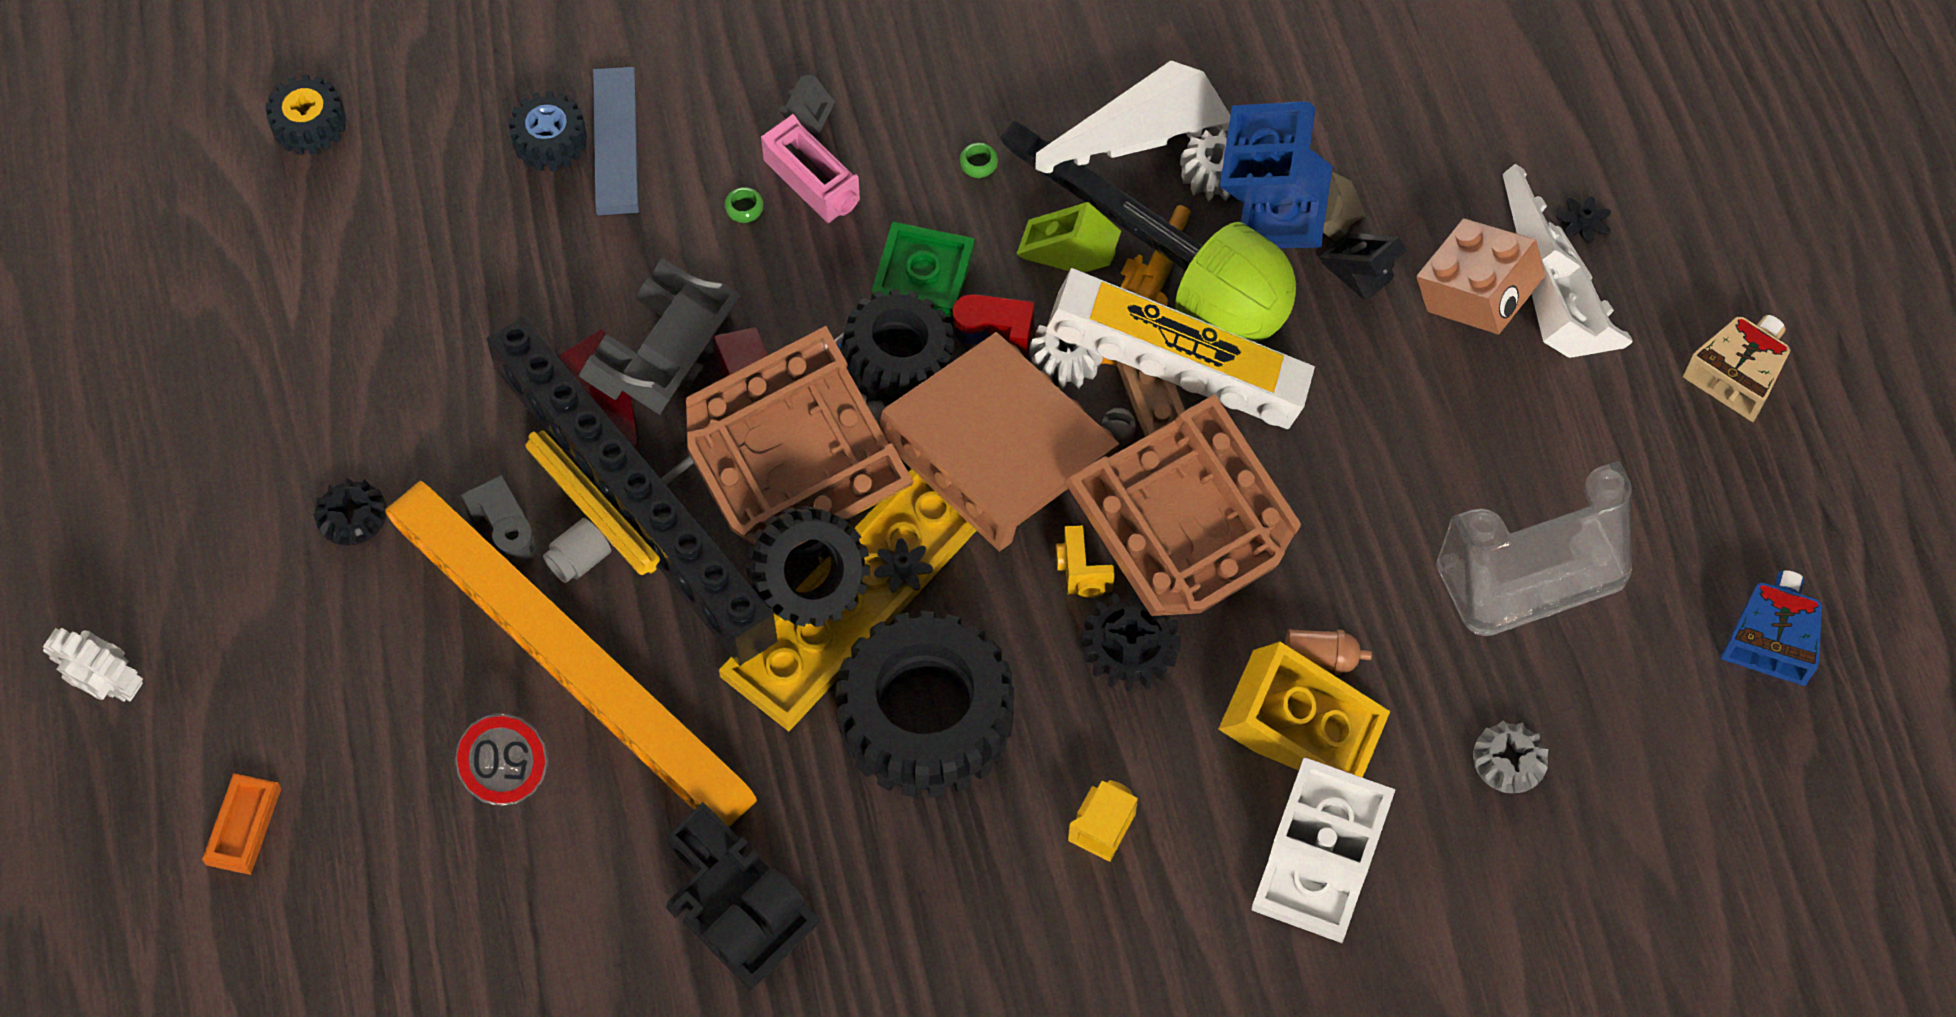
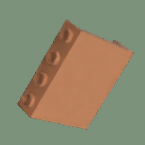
M997 332L884 408L879 427L889 444H893L899 457L999 552L1012 543L1016 527L1069 489L1065 482L1070 476L1105 456L1109 458L1115 455L1120 444L1107 428L1100 426L1085 413L1076 400L1069 398L1045 372L1039 371L1030 363L1017 346L1008 343Z

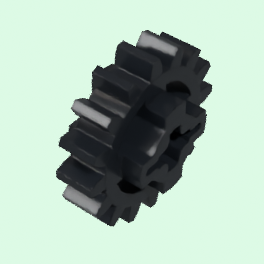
M1130 591L1128 601L1124 602L1121 601L1116 593L1112 594L1110 607L1098 602L1095 607L1096 617L1086 616L1084 628L1087 631H1083L1081 635V645L1087 647L1084 649L1083 659L1084 662L1096 661L1093 665V675L1095 677L1105 672L1109 674L1108 686L1113 687L1118 679L1125 681L1126 691H1131L1134 681L1140 680L1141 684L1147 689L1150 688L1152 675L1164 680L1167 675L1166 666L1175 667L1178 657L1175 651L1180 650L1181 637L1174 635L1178 630L1179 623L1177 619L1166 621L1168 615L1151 616L1144 604L1137 602L1135 592ZM1127 638L1135 639V644L1127 643ZM1146 659H1151V660H1149V661H1147V662L1141 664V663L1144 662Z

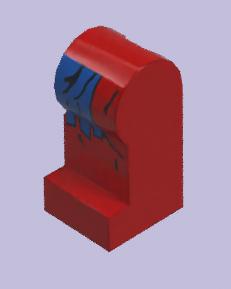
M976 294L965 295L959 298L953 306L954 334L963 343L978 344L997 332L1008 343L1017 346L1022 355L1027 359L1034 327L1035 302Z

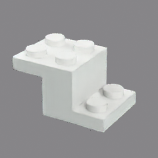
M1304 757L1275 836L1269 860L1251 910L1343 943L1395 789Z

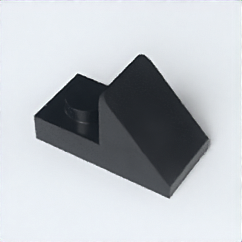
M1347 233L1323 253L1319 259L1341 281L1361 298L1367 300L1393 279L1394 273L1392 268L1395 265L1394 261L1407 250L1398 236Z

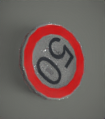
M505 712L485 715L470 724L458 740L454 757L457 775L466 790L480 801L497 806L518 804L533 795L545 779L549 763L546 742L538 729L523 717Z

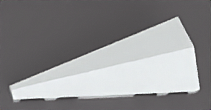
M1169 61L1036 153V170L1050 173L1053 172L1055 165L1063 161L1074 159V163L1080 166L1088 164L1090 155L1104 152L1113 158L1167 145L1169 138L1183 133H1187V137L1190 139L1191 137L1198 138L1201 137L1202 130L1214 126L1220 130L1228 131L1230 114L1204 71Z
M1514 164L1502 175L1516 232L1519 235L1536 239L1546 275L1532 292L1543 342L1569 358L1626 348L1633 342L1629 333L1620 330L1612 324L1608 317L1614 311L1608 301H1600L1591 282L1592 275L1562 228L1547 222L1542 214L1547 207L1542 197H1534L1525 178L1527 175L1525 170Z

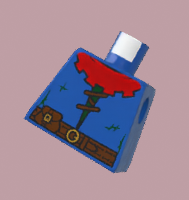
M1780 571L1777 573L1774 586L1766 583L1757 584L1722 651L1720 659L1802 686L1807 685L1819 665L1822 604L1817 599L1801 595L1804 578L1800 574L1793 571Z

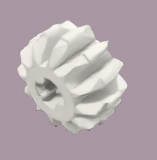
M1223 129L1218 136H1212L1205 130L1201 135V139L1191 137L1187 149L1181 154L1180 165L1182 166L1181 177L1183 183L1191 184L1190 189L1193 195L1205 192L1208 202L1217 194L1225 201L1230 197V194L1220 187L1227 141Z
M1039 325L1036 330L1035 339H1032V342H1030L1029 353L1032 357L1031 363L1039 371L1045 372L1052 381L1057 380L1061 391L1066 386V382H1072L1079 389L1083 385L1084 378L1093 380L1097 374V366H1100V363L1103 361V356L1077 344L1064 342L1059 337L1045 332L1046 326Z

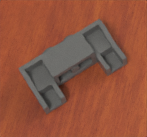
M662 257L651 276L645 280L635 299L662 316L641 345L637 354L606 334L578 376L614 400H617L621 392L624 391L660 415L681 384L688 388L691 386L703 368V365L697 362L699 357L707 362L714 352L713 337L739 299L740 294L723 283H713L696 278Z

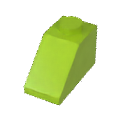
M1089 202L1028 220L1017 255L1022 259L1067 271L1073 268L1085 273L1110 266L1116 253L1115 248L1121 230Z

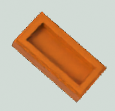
M233 773L202 858L206 866L252 874L282 789L278 782Z

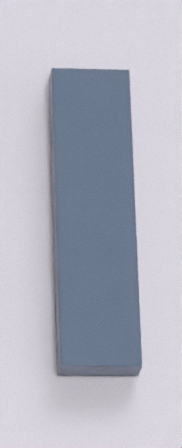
M635 67L593 69L597 215L639 213Z

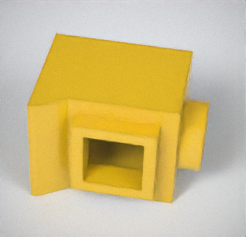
M1109 780L1107 783L1101 781L1098 788L1092 786L1077 812V819L1070 823L1068 841L1110 862L1136 815L1138 798L1133 796L1129 788L1116 781Z

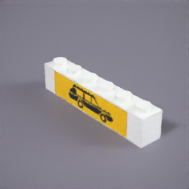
M1073 268L1070 269L1058 292L1045 331L1059 337L1064 342L1077 344L1099 353L1104 358L1116 360L1139 369L1146 375L1159 377L1174 383L1188 392L1198 393L1208 398L1215 394L1226 407L1238 409L1263 419L1270 425L1280 426L1285 429L1290 428L1305 406L1315 368L1313 365L1227 332L1219 327Z

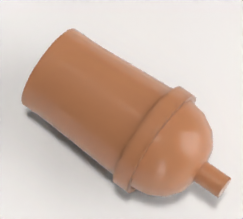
M1288 629L1286 633L1285 645L1324 670L1331 672L1332 675L1340 676L1341 673L1352 671L1358 665L1359 659L1371 660L1372 651L1360 650V644L1357 639L1345 633L1344 630L1308 631Z

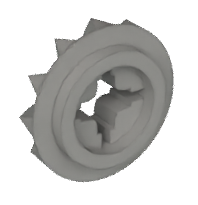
M1503 720L1496 726L1486 727L1474 746L1473 761L1477 773L1490 787L1504 793H1522L1534 788L1543 779L1548 769L1549 749H1545L1540 740V734L1526 729L1523 722L1515 725L1506 724ZM1507 742L1509 746H1512L1515 753H1522L1524 755L1519 758L1516 772L1514 765H1511L1509 759L1497 757L1504 753Z

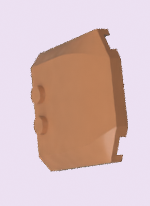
M827 326L686 397L688 453L731 531L753 546L757 541L753 538L758 529L763 531L768 526L765 521L772 515L775 517L783 515L782 510L788 508L797 510L801 509V506H810L815 509L825 510L846 521L913 484V480L893 444H889L848 372V364Z
M1215 394L1182 412L1171 423L1109 458L1105 456L1073 474L1065 482L1151 616L1202 613L1272 571L1281 561L1287 546L1301 526L1300 521Z

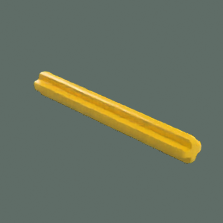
M542 430L538 433L533 431L528 435L529 440L525 444L528 452L638 574L654 573L657 570L656 565L660 561V557L546 431Z

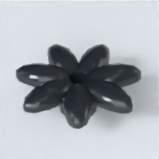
M1592 196L1588 197L1582 206L1573 198H1568L1566 203L1570 212H1559L1556 216L1559 221L1570 224L1565 231L1567 237L1575 236L1581 231L1583 239L1589 244L1594 240V231L1604 235L1610 233V228L1602 220L1609 217L1611 211L1608 209L1595 210V199Z
M900 538L897 540L895 553L886 549H879L877 551L881 560L887 564L877 568L874 571V576L877 578L891 576L889 589L892 593L901 587L904 580L909 587L918 591L920 589V582L916 574H930L933 572V567L927 563L918 562L926 552L925 546L916 547L908 553V546L905 540Z

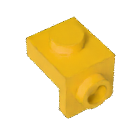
M1083 525L1065 526L1064 543L1056 544L1057 571H1066L1067 594H1079L1081 597L1094 598L1104 593L1112 592L1114 566H1086Z

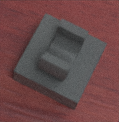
M801 75L796 87L787 93L790 97L787 105L780 107L779 111L785 119L794 114L800 124L810 134H820L835 101L815 75Z

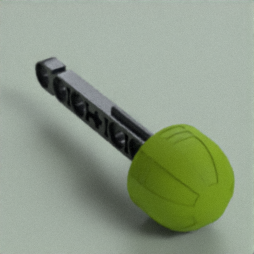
M1013 121L1000 136L1003 144L1011 152L1035 169L1036 153L1050 144V142L1041 139L1038 134L1017 121ZM1074 159L1055 165L1053 172H1042L1085 203L1089 202L1101 214L1186 271L1176 295L1177 311L1253 342H1259L1270 337L1288 319L1296 295V280L1293 268L1286 255L1278 246L1242 222L1231 223L1216 232L1204 245H1201L1084 165L1078 166L1075 164Z

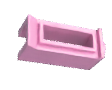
M794 114L761 136L764 161L827 223H830L839 215L848 214L860 201L859 177L856 174L853 175L800 124ZM790 143L797 150L799 149L831 181L824 185L785 146Z

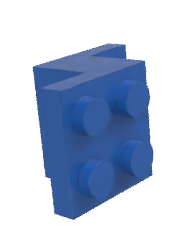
M1308 101L1232 105L1220 187L1244 203L1241 222L1273 242L1279 248L1321 247L1333 166L1310 149L1316 107Z

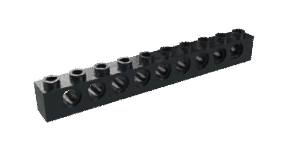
M525 317L487 337L496 372L544 430L659 555L660 561L657 567L737 664L741 666L777 643L773 611Z

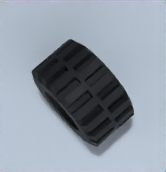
M890 289L889 295H884L882 291L872 293L871 301L863 298L858 302L857 309L851 310L845 325L840 351L848 364L847 370L861 394L867 396L866 402L882 400L889 406L949 365L954 347V339L951 338L953 329L951 323H945L946 314L942 309L934 310V302L927 297L922 301L917 299L918 293L909 291L908 295L900 294V289ZM882 342H898L909 347L916 355L904 358L894 357L883 352L877 344Z
M801 506V509L797 510L793 508L782 510L783 515L779 517L772 515L765 521L768 526L763 531L758 529L754 534L753 538L757 540L754 548L748 547L747 557L751 559V564L746 566L747 577L751 578L753 582L751 587L774 614L785 621H791L795 625L805 627L806 624H811L814 627L825 626V620L830 619L836 622L842 619L841 612L847 608L852 611L858 603L854 601L857 593L859 592L864 595L867 585L862 583L864 575L870 576V565L866 564L864 557L869 556L867 547L859 541L862 538L860 534L841 517L810 506ZM811 539L821 541L828 548L831 557V567L827 578L814 590L808 592L793 590L788 586L784 575V565L788 554L796 545L803 541Z

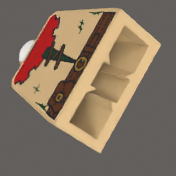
M1765 315L1757 325L1744 317H1736L1693 354L1683 378L1751 422H1754L1790 353L1789 346L1779 340L1785 333L1784 324L1778 318L1771 315Z

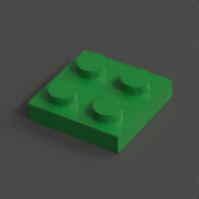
M892 222L872 287L871 297L872 293L882 291L884 295H889L890 289H900V294L908 295V292L912 291L918 293L917 299L923 301L927 297L934 302V310L942 309L946 317L953 318V306L962 295L975 249V238Z

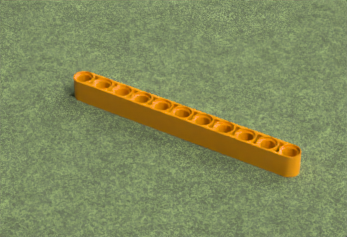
M418 481L385 509L391 522L411 543L693 810L704 802L730 827L757 802L752 790L738 775L428 485Z

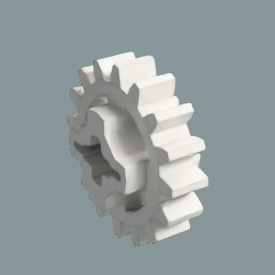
M55 628L43 645V652L50 656L49 659L60 664L56 670L63 674L61 678L97 699L103 700L108 695L112 698L115 696L124 702L125 700L130 702L143 684V678L136 675L138 672L126 666L129 660L123 657L124 651L89 631L83 630L78 635L75 632L69 633L63 628H60V630Z

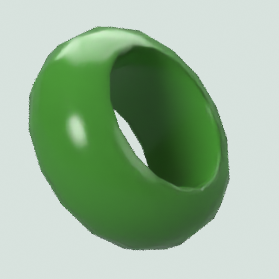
M978 142L964 148L959 162L965 174L973 178H984L995 171L998 157L991 146ZM979 154L986 156L990 161L984 166H974L968 162V159L973 155Z
M749 187L734 189L725 199L727 215L739 223L752 222L763 211L764 202L761 195ZM741 199H749L755 203L754 207L748 211L736 210L733 205Z

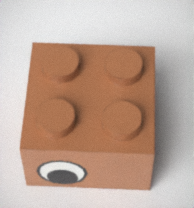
M1463 218L1416 277L1427 312L1499 335L1546 275L1536 239Z

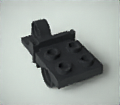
M704 802L668 834L669 846L674 854L696 875L667 901L666 909L677 918L683 910L688 908L690 911L684 916L683 923L751 991L821 920L804 904V899L797 888L778 870L774 868L769 869L758 858L759 854L755 850L746 858L742 856L747 842L743 838L740 839Z

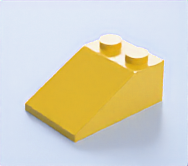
M1277 642L1253 650L1218 730L1252 751L1298 771L1305 757L1363 778L1390 711L1287 645Z

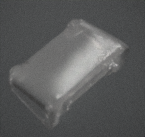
M1620 461L1591 471L1584 485L1585 496L1590 506L1555 519L1509 533L1501 517L1491 510L1483 508L1474 509L1451 518L1436 567L1463 623L1470 631L1482 636L1495 635L1617 593L1625 587L1632 575L1633 569L1632 486Z

